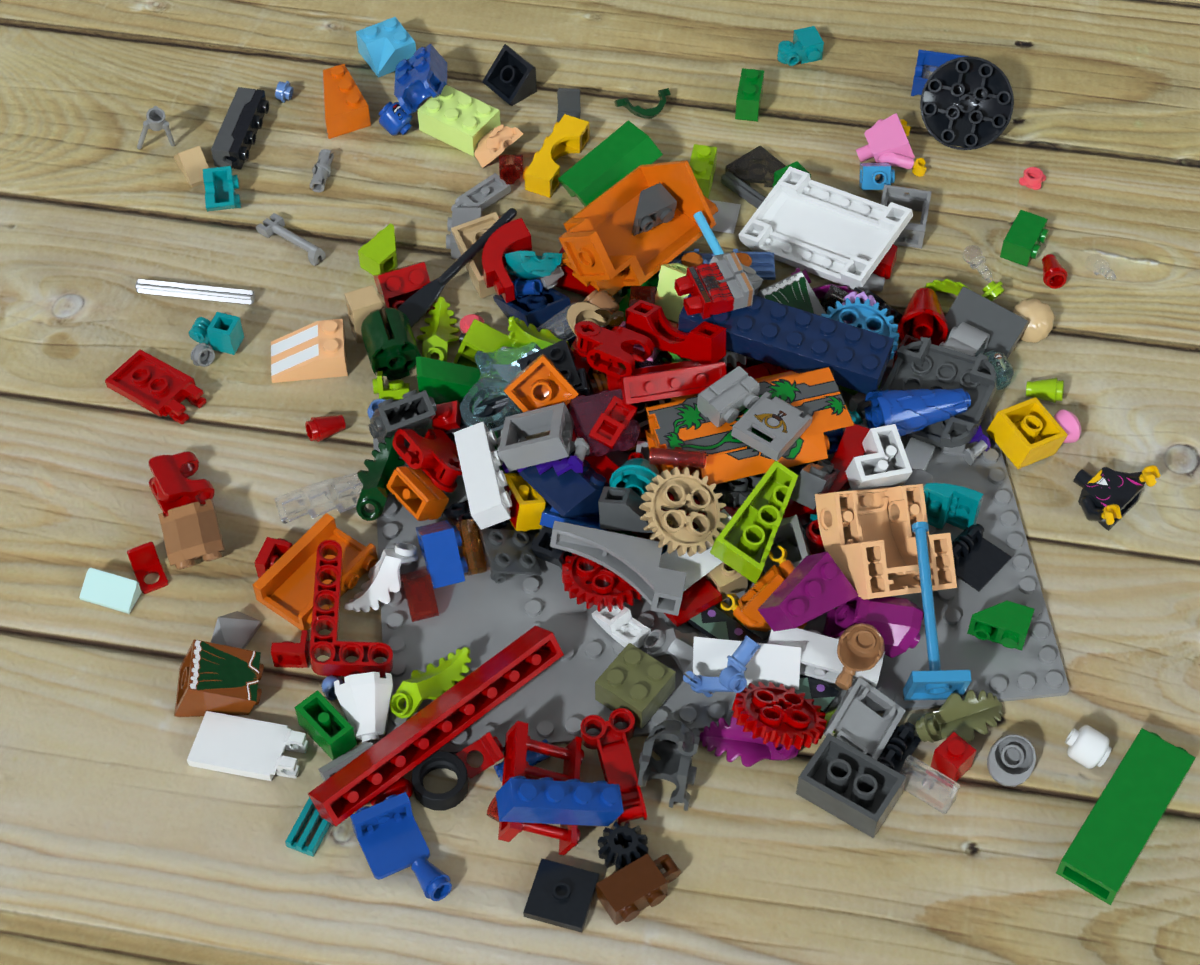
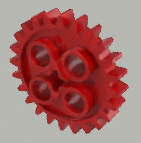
M572 553V556L565 557L566 563L562 564L564 591H569L570 599L577 597L578 605L586 602L587 609L597 605L598 612L602 610L603 606H607L609 612H612L615 605L620 610H623V603L626 602L633 606V598L642 599V595L634 587L604 566Z
M758 682L757 686L749 683L748 688L745 687L742 692L736 693L732 706L734 711L732 716L737 718V725L744 726L743 732H753V739L761 737L763 738V744H767L770 741L773 742L775 748H778L779 744H783L787 750L790 749L791 745L798 750H801L802 745L810 748L812 743L817 744L818 740L822 739L827 720L824 719L826 714L820 712L821 706L813 705L814 699H805L806 693L797 694L793 687L787 690L784 684L775 687L772 682H769L768 686H765L762 682Z

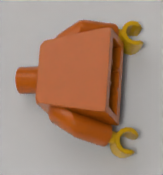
M779 545L778 547L782 551L780 558L775 559L772 552H769V558L779 563V567L774 564L740 599L735 594H726L732 600L731 607L725 602L720 603L723 610H732L733 616L749 630L762 632L771 630V627L760 614L758 608L795 569L792 562L786 560V549ZM807 622L796 628L804 629V627L807 625Z

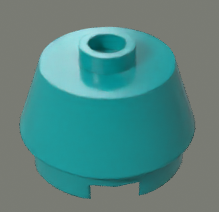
M633 458L626 461L613 472L609 485L610 487L631 488L641 497L642 494L648 492L645 486L652 482V479L660 475L652 462L642 458Z

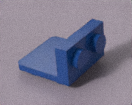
M406 792L388 796L383 802L371 807H362L355 814L350 815L355 836L376 879L380 880L412 866L413 862L420 857L429 858V848L414 819L411 802Z

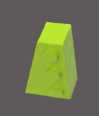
M474 319L462 340L453 363L479 368L480 375L484 372L494 375L497 381L508 383L514 369H521L518 360L524 357L519 355L521 346L512 347L514 339L510 340L509 335L503 334L488 324ZM502 352H516V353H518V354H513V355H509V356H505V357H502V358H501V353H502Z

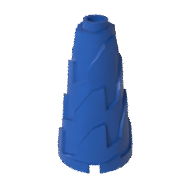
M962 388L947 390H876L866 395L865 402L871 401V406L865 407V417L869 429L896 424L899 435L903 436L966 412L971 405V398L969 393L965 392Z

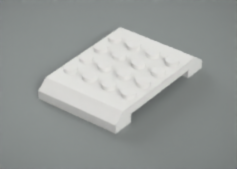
M789 166L738 236L740 241L751 251L774 253V259L796 268L799 267L801 270L805 269L809 273L854 289L855 287L861 288L864 286L913 217V211L910 208L892 202L887 207L813 181L809 173Z

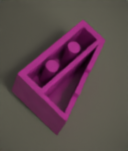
M823 552L806 556L758 608V611L774 632L793 629L856 598L858 593L830 554Z

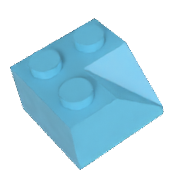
M396 17L356 31L358 52L378 78L394 72L400 61L403 59L408 60L416 51L414 39Z

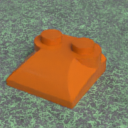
M544 354L531 362L503 390L523 412L563 402L567 406L579 395L575 388L554 366L553 362Z

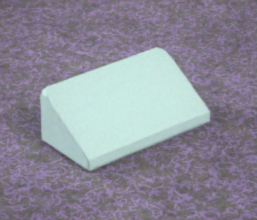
M89 568L79 598L83 601L130 614L142 591L139 583L135 580Z

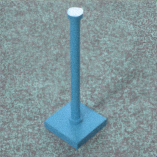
M927 522L913 523L912 532L915 533L929 671L911 672L903 688L904 701L947 700L952 693H958L962 698L972 681L970 670H941L926 533L929 530Z

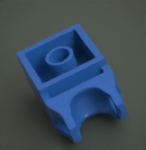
M432 44L425 48L420 47L408 60L403 59L395 68L394 95L398 99L401 108L408 115L415 113L419 105L428 97H438L444 86L447 85V62Z

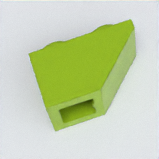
M391 223L383 230H380L374 238L358 250L360 268L373 276L398 267L394 225Z

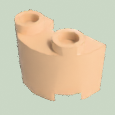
M500 125L482 137L474 152L481 167H485L505 151V148L513 144L523 133L516 127L510 128Z

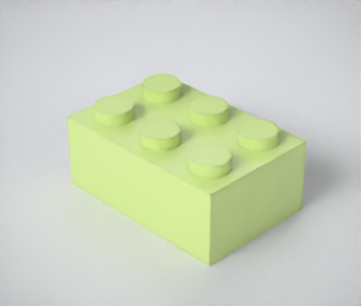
M448 85L444 86L438 97L433 98L431 96L417 110L420 131L473 157L482 137L501 125L499 109Z

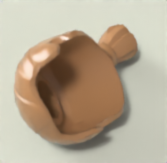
M858 623L848 627L840 636L837 654L844 667L835 681L839 688L848 690L852 686L853 676L856 671L872 669L883 656L884 639L874 626Z

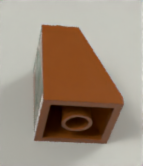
M194 639L179 668L174 716L200 717L204 716L206 711L227 715H249L254 705H258L261 699L262 689L258 688V681L261 680L264 665L260 664L261 652Z

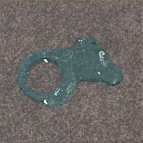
M535 342L519 348L503 346L494 352H476L474 357L481 372L480 378L468 391L460 404L461 417L467 427L484 422L489 431H497L503 428L505 417L524 413L509 397L506 406L497 414L490 417L474 416L475 408L485 398L501 394L508 396L503 391L504 388L522 372L518 360L541 350Z

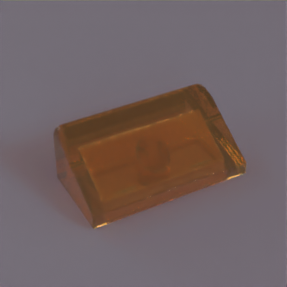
M474 519L457 522V530H459L462 540V554L465 556L468 567L467 575L487 572L477 523Z

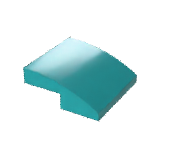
M926 483L924 486V496L929 525L941 530L946 523L965 530L967 527L969 528L971 525H976L983 493L952 484Z

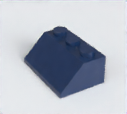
M585 459L583 461V473H576L570 469L557 476L554 468L551 467L540 475L535 465L527 467L520 473L518 470L516 471L564 518L599 516L598 501L604 486L610 487L607 479L590 467L591 464Z

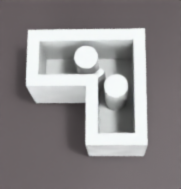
M896 424L871 428L862 442L866 455L854 457L845 471L851 490L903 486L912 474V469Z

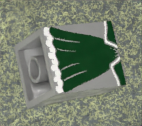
M802 271L760 290L756 295L816 315L826 314Z

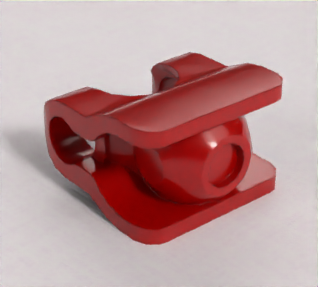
M192 452L160 455L149 460V468L154 475L149 480V487L161 510L167 516H169L168 510L194 502L204 505L206 504L205 500L213 499L215 490L210 481L206 479H187L194 475L199 467V461Z

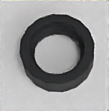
M436 751L412 771V785L415 796L426 808L441 811L451 809L463 801L468 792L469 780L465 764L457 755ZM436 769L454 771L458 778L457 785L450 791L442 794L427 791L424 788L423 779L429 772Z

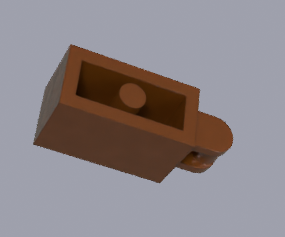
M647 853L596 883V897L615 925L623 921L629 922L635 919L640 911L649 905L654 907L660 904L667 895L668 883L675 880L681 874V870L669 854H665L653 861ZM662 868H664L666 871L663 874L660 872Z

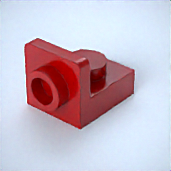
M267 537L254 562L258 578L285 554L293 544L285 539Z
M302 630L300 643L291 641L272 643L271 656L274 667L308 668L310 657L308 630Z

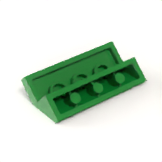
M628 120L562 174L558 180L571 197L577 196L584 207H586L638 166L652 164L663 154L647 134Z

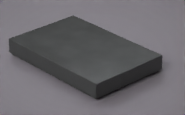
M964 286L945 316L948 324L947 336H949L954 326L958 327L962 322L990 334L988 346L983 355L995 362H999L1002 366L1005 364L1004 360L1008 359L1029 324L1028 320ZM997 353L1003 356L1000 359L994 360V356Z

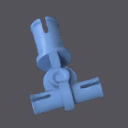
M746 635L733 655L727 656V668L721 671L719 677L695 675L692 671H687L686 674L691 679L683 675V680L691 686L693 691L703 693L706 697L713 696L710 692L740 693L747 685V680L744 676V671L747 670L745 666L761 646Z

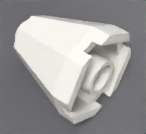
M380 672L353 674L344 677L345 683L340 684L339 680L334 681L337 700L347 721L354 728L356 740H362V744L365 742L377 743L380 737L385 736L390 712V700L394 693L391 673H385L386 678H380Z

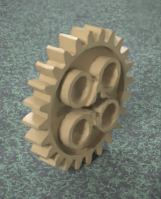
M675 467L670 472L666 469L645 486L648 492L642 494L641 498L646 502L641 504L639 509L646 511V514L641 516L640 520L648 521L649 524L643 529L644 531H653L650 540L658 538L660 540L658 548L666 544L668 545L667 550L669 554L677 549L679 557L686 554V551L689 557H691L696 552L701 554L706 551V547L709 549L713 546L714 541L720 534L718 531L725 528V525L720 521L727 518V515L720 512L726 504L718 502V499L723 494H715L713 492L716 487L715 483L710 486L706 484L708 476L699 479L698 470L690 475L688 467H685L681 472L678 467ZM667 492L674 496L675 501L669 499ZM693 496L699 499L700 505L695 503ZM666 518L672 521L674 528L667 524ZM692 522L698 525L699 532L693 528Z

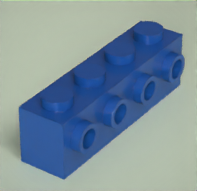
M514 776L496 792L499 822L608 827L624 813L620 785L608 784L607 781L603 780L587 783L581 782L579 779L554 781L550 777L534 780L526 779L524 776Z

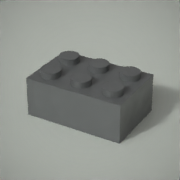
M828 733L798 777L796 794L874 838L902 795L906 777Z

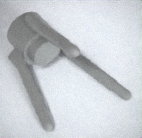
M157 106L149 109L146 115L147 120L143 122V129L137 149L140 150L142 148L148 129L153 131L164 129L171 146H175L169 122L165 119V112Z

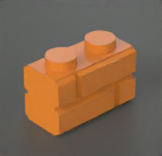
M409 466L397 467L386 485L387 489L395 495L398 501L417 521L438 519L449 502V498L432 483V480L421 469L415 470Z

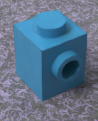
M860 163L859 187L862 190H883L884 184L891 185V183H894L895 170L891 169L889 163Z

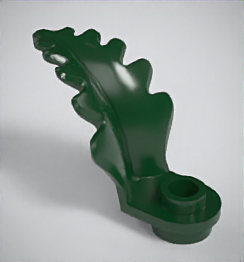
M395 434L391 437H385L386 444L382 442L378 444L380 451L375 449L372 451V455L376 460L366 459L364 461L368 471L360 470L357 473L363 488L356 505L358 515L366 521H373L381 516L387 497L392 494L386 485L394 470L399 466L405 465V461L399 459L401 456L392 446ZM366 504H372L375 509L369 510Z

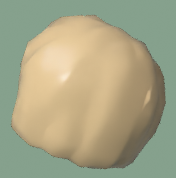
M1036 298L1024 299L1018 305H1015L1013 313L1029 321L1020 340L1027 343H1038L1045 339L1052 330L1055 320L1050 305L1042 303Z

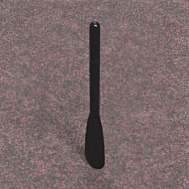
M510 208L439 278L423 286L397 308L407 315L411 328L437 300L445 285L484 248L492 233L516 217V209Z

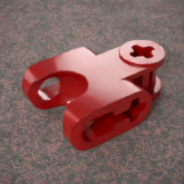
M581 321L574 326V333L577 335V340L572 343L574 354L586 357L588 364L595 370L618 379L632 375L635 371V361H646L654 351L653 342L649 337L621 326H616L609 330L590 321ZM634 344H640L645 351L633 347ZM619 363H622L626 370L622 369Z
M398 429L394 435L392 446L408 466L415 470L422 469L432 480V483L440 490L450 493L454 492L457 488L456 479L459 475H462L456 444L441 429H428L424 438L412 429ZM404 437L410 443L409 448L404 444Z

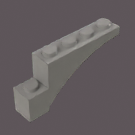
M554 521L550 547L577 554L604 566L634 587L651 605V611L678 616L683 597L686 572L659 567L663 546L658 548L659 541Z

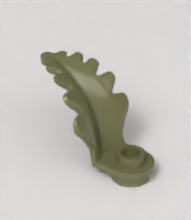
M969 690L963 700L958 693H952L939 710L921 716V719L916 721L918 736L923 742L929 741L933 743L945 739L955 732L966 742H972L975 738L974 730L986 735L988 734L986 724L996 727V721H1001V715H1003L1002 703L991 692L987 693L986 696L984 690L980 691L977 698L975 692Z

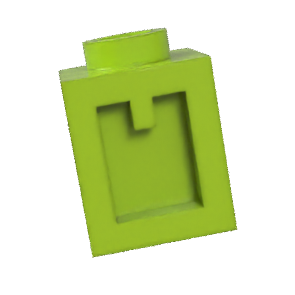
M378 371L377 378L373 379L374 394H379V399L400 400L403 399L402 396L410 392V383H404L403 380L390 381L389 385H384L383 371Z

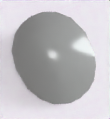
M1006 735L999 738L992 745L987 757L989 774L996 782L1003 786L1015 787L1024 783L1030 777L1035 766V749L1030 741L1019 735Z

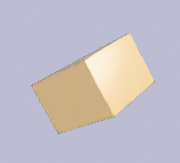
M200 145L176 154L174 159L191 188L204 184L203 169L209 167Z

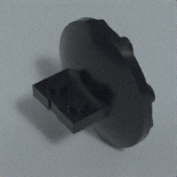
M971 56L955 58L938 67L926 81L920 100L921 116L929 133L943 145L957 150L978 149L996 140L1009 124L1014 107L1012 87L1003 71L988 60Z

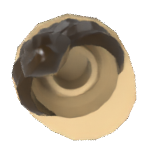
M577 302L568 309L566 319L573 332L575 324L581 321H590L611 330L623 322L624 312L617 311L611 313L609 310L600 309L587 302Z

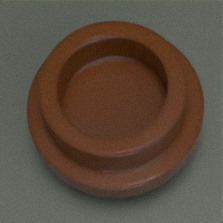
M593 373L592 379L589 380L590 390L593 395L597 394L599 398H603L604 394L608 393L606 377L603 373Z

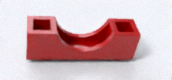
M639 300L625 310L626 328L649 337L653 342V346L661 351H668L679 355L681 358H688L700 364L715 363L726 356V328L704 321L689 333H685L670 324L661 306Z

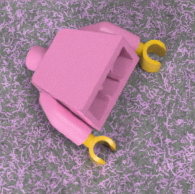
M897 113L885 120L879 119L870 129L866 130L864 134L868 144L856 149L860 162L874 157L876 163H889L891 167H901L909 170L912 168V173L918 177L924 176L927 170L925 167L926 162L923 158H917L914 161L913 158L915 156L907 139L911 127L907 126L905 119L899 120Z

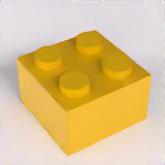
M1036 397L998 411L986 430L1017 469L1055 455L1068 436Z

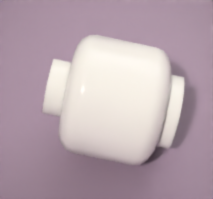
M1084 725L1079 730L1072 729L1065 741L1069 745L1067 750L1068 756L1088 769L1096 766L1101 767L1112 750L1109 746V738L1089 725Z

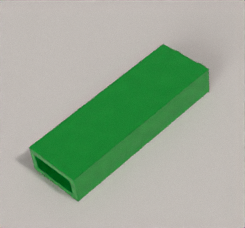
M1141 728L1063 856L1056 874L1111 905L1183 783L1196 757L1190 755L1185 749L1168 743L1156 733L1148 732Z

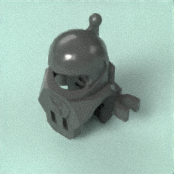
M666 720L656 725L648 738L645 739L643 751L640 753L638 786L646 787L647 781L651 779L670 781L676 785V789L671 794L669 807L673 808L674 802H684V810L688 811L690 794L687 792L688 784L694 785L697 767L692 766L693 755L698 750L700 730L698 728L690 730L684 723L677 720ZM652 751H654L660 757L661 760L656 761L651 755Z

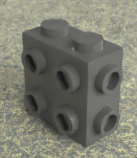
M413 390L402 396L403 399L394 402L393 399H388L379 403V408L374 411L375 413L368 425L374 439L377 438L379 443H385V437H391L398 429L417 431L427 427L436 415L437 407L434 399L431 396L428 397L426 390L419 393L417 390Z

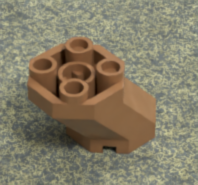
M212 499L205 500L206 506L199 502H194L168 510L169 516L165 513L158 514L170 566L176 565V568L181 570L195 566L194 560L203 558L204 561L208 562L222 558L221 552L225 551Z

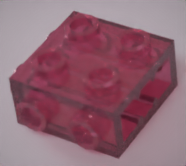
M621 389L605 390L599 394L581 395L571 399L568 410L574 420L573 430L576 437L583 438L590 448V454L585 455V457L603 456L608 452L626 451L635 447L638 435H640V425L634 418L613 449L589 437L590 431L601 413H604L612 398L616 396L623 400Z

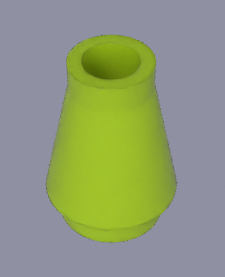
M1052 378L1027 381L1026 396L1036 397L1053 403L1063 401V380Z

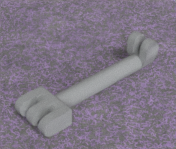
M275 213L270 216V219H265L263 224L256 226V230L267 238L276 233L307 251L308 259L313 266H316L319 260L322 261L326 258L325 252L321 248L284 228V219Z

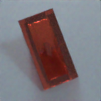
M427 569L400 574L412 622L439 616L431 576Z

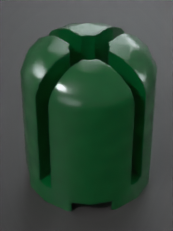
M393 307L384 308L388 322L387 329L390 338L388 340L378 309L371 312L363 320L361 326L362 338L372 370L375 375L378 371H383V376H387L388 380H398L410 375L409 371L416 365V357L421 356L409 319L406 314Z

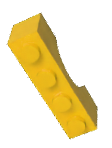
M564 114L561 120L555 123L551 135L545 138L540 151L535 153L531 164L524 169L525 190L551 198L560 184L558 180L560 177V166L555 161L566 154L581 153L590 139L589 121Z

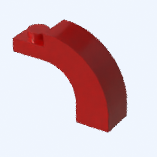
M522 218L508 222L492 233L485 243L482 252L485 284L487 288L494 286L497 295H502L506 303L515 300L514 285L505 270L507 265L505 254L520 250L532 251L531 234Z

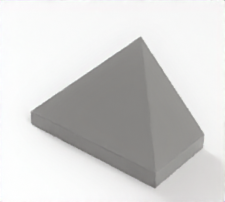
M239 611L220 616L217 619L211 643L245 649L262 623L260 620Z

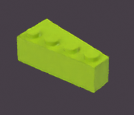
M775 461L716 538L710 553L755 584L763 571L799 475L778 461Z

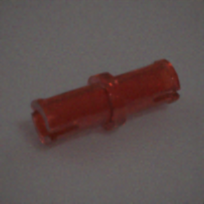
M651 447L649 464L670 465L674 468L678 467V469L681 466L705 469L707 455L706 451L682 450V447H675V449Z

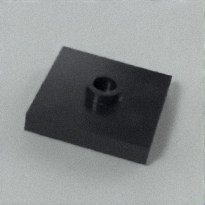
M541 858L523 912L524 917L582 933L596 891V883L599 881V873Z

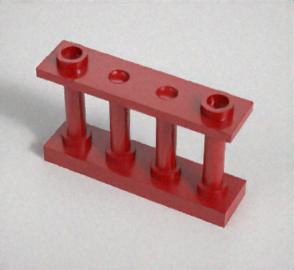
M694 360L635 368L632 375L620 377V379L606 374L609 399H612L614 396L618 398L623 397V404L627 405L697 394L727 373L725 362L700 364Z
M517 721L506 733L502 786L514 776L530 777L537 780L545 777L553 778L554 781L580 780V765L584 758V750L581 749L582 737L576 736L564 748L531 739L530 735H528V723ZM527 751L563 759V774L529 765V762L526 761ZM499 822L498 840L510 842L522 831L559 839V855L564 856L578 844L580 830L577 828L578 825L560 824V827L541 823Z

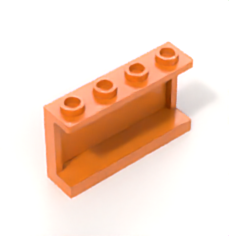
M327 513L253 584L257 601L301 631L309 630L312 625L317 548L321 542L335 540L342 547L341 597L349 589L354 588L359 578L366 571H369L378 560L375 545L369 543L367 546H364L336 528L335 518ZM327 555V556H325L324 558H326V559H333V558H335L336 556H334V555ZM328 579L324 580L322 583L331 584L334 581ZM326 604L320 608L327 610L333 606Z

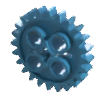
M856 297L855 303H851L846 298L845 305L836 301L835 309L829 306L827 314H821L823 317L844 323L843 321H851L852 323L849 325L894 338L890 359H893L894 351H897L899 333H896L898 324H893L894 316L886 317L887 308L881 311L878 310V302L870 306L869 299L862 304L859 297ZM869 327H874V328H876L877 330L874 331V330H870V329H868V328H869Z

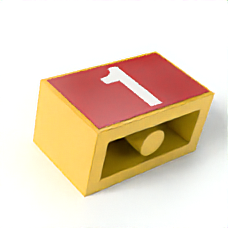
M518 473L504 474L507 480V486H504V489L508 492L512 501V507H509L511 516L509 520L516 531L541 529L540 520L546 504L544 498Z

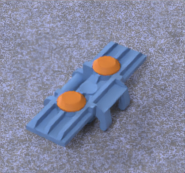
M699 249L683 251L668 264L679 263L687 267L695 266L696 268L701 264H709L714 254L699 253ZM733 249L732 252L736 253L740 263L744 266L753 268L756 274L764 280H775L774 253L738 252V249Z

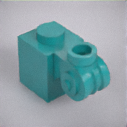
M811 26L794 30L793 43L787 40L780 42L778 45V61L794 66L798 62L804 64L822 60L824 42L816 27Z
M216 312L211 322L204 317L197 318L189 331V336L196 342L211 345L213 350L235 355L244 339V332L240 317Z

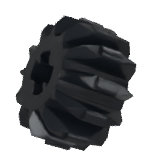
M615 821L613 829L605 827L603 837L598 839V847L600 848L598 850L599 858L605 859V866L607 868L616 865L617 872L622 867L629 865L648 853V847L646 846L648 838L646 835L641 834L639 825L631 829L629 821L622 827Z

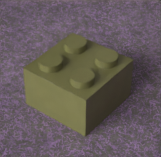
M628 643L595 681V700L612 711L618 708L630 710L635 717V726L642 730L675 690L676 672L633 644Z

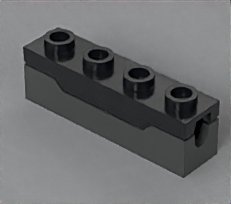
M238 87L211 148L215 166H231V168L241 170L244 162L249 159L250 148L256 142L257 131L262 128L263 117L269 111V101L266 100L264 90Z

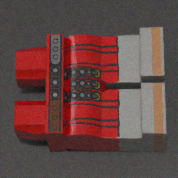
M735 252L726 254L724 260L715 263L701 264L696 268L695 266L688 267L686 276L675 279L674 287L677 295L682 296L690 293L692 296L684 299L683 305L687 315L700 313L702 318L706 319L711 315L752 306L754 288Z

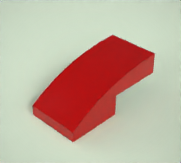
M614 396L604 413H601L589 433V437L613 449L636 415L638 408L631 404H623L622 399Z

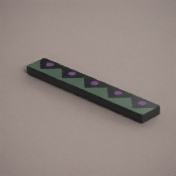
M715 606L706 609L687 621L688 624L708 638L743 641L747 635L756 643L767 644L765 640ZM800 674L799 690H795L797 694L806 693L805 699H814L813 705L821 706L820 712L823 713L828 710L840 693L823 680Z

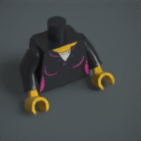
M1154 465L1145 467L1142 472L1134 473L1114 471L1108 467H1103L1095 476L1081 469L1073 482L1082 487L1078 502L1087 520L1098 521L1109 531L1139 501L1145 482L1147 486L1152 487L1156 484L1155 478H1160L1161 475L1157 466Z

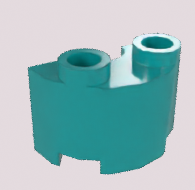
M231 166L203 169L207 212L241 208L240 195L235 193V189H239L238 175H233Z
M520 250L505 254L507 271L511 275L524 280L550 276L556 267L561 264L563 253L547 252L543 253L542 256H537L535 251Z

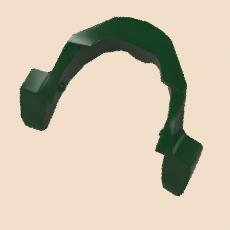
M669 88L658 90L659 104L650 109H643L639 105L633 106L628 98L616 100L614 103L616 107L623 106L637 117L649 120L656 117L663 110L666 104V96L671 94Z

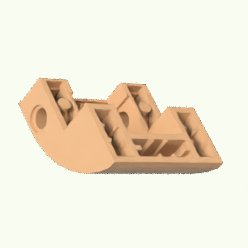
M923 484L815 494L819 530L825 552H828L858 593V597L865 600L921 593L915 533L912 532V524L916 522L928 523ZM928 530L926 533L932 590L957 588L951 534L929 535Z

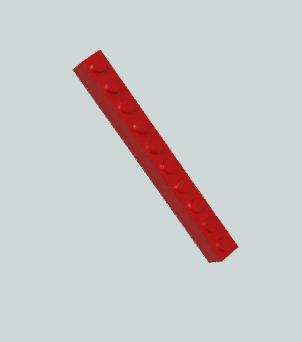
M534 626L309 792L308 795L320 816L334 826L339 825L561 658L564 654L553 632Z

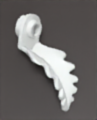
M399 542L395 544V548L384 549L380 560L370 568L368 574L370 580L363 583L360 588L363 591L355 594L354 599H350L344 608L346 610H354L355 612H359L361 609L367 613L370 611V607L373 610H378L380 608L379 601L388 604L391 601L390 592L397 593L401 588V564L409 565L413 561L418 560L417 547L410 543Z

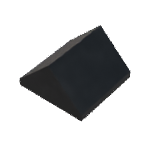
M504 44L482 83L509 105L513 106L537 92L536 67L511 47Z

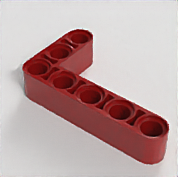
M325 540L319 544L316 555L310 639L311 669L314 673L321 676H348L380 672V677H385V673H390L393 669V651L389 645L381 642L338 641L343 568L342 547L335 540ZM327 555H334V556H336V557L333 558V559H326V558H324V557L327 556ZM328 579L334 581L331 584L322 583L324 580ZM326 604L333 606L327 610L320 608ZM322 630L331 631V633L328 635L319 634V632ZM322 655L330 657L326 661L317 660ZM349 656L358 658L355 662H348L345 659ZM377 657H384L385 659H387L383 663H377L374 661V659Z

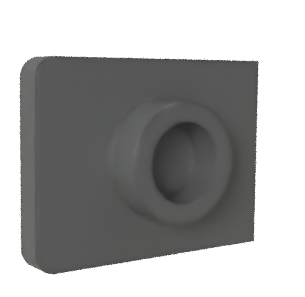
M558 88L557 122L561 120L564 114L580 119V89Z

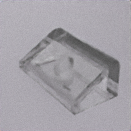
M908 755L900 771V774L906 777L903 789L946 814L957 799L960 784L912 755Z

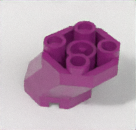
M857 596L838 606L836 610L832 609L828 612L823 633L825 636L838 638L852 625L858 623L870 624L879 631L884 639L885 655L894 658L906 652L908 648H915L919 643V632L924 618L923 609L906 598L890 596L863 600Z

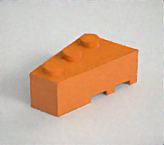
M345 64L323 70L325 120L328 139L371 126L368 104Z

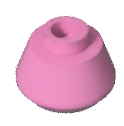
M1059 410L1053 418L1068 434L1063 443L1077 442L1081 435V425L1078 418L1070 411Z

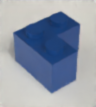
M447 520L416 527L421 554L425 559L432 588L436 589L464 582V573L468 572L465 556L460 557L458 547L462 546L459 530H456V527L452 526Z

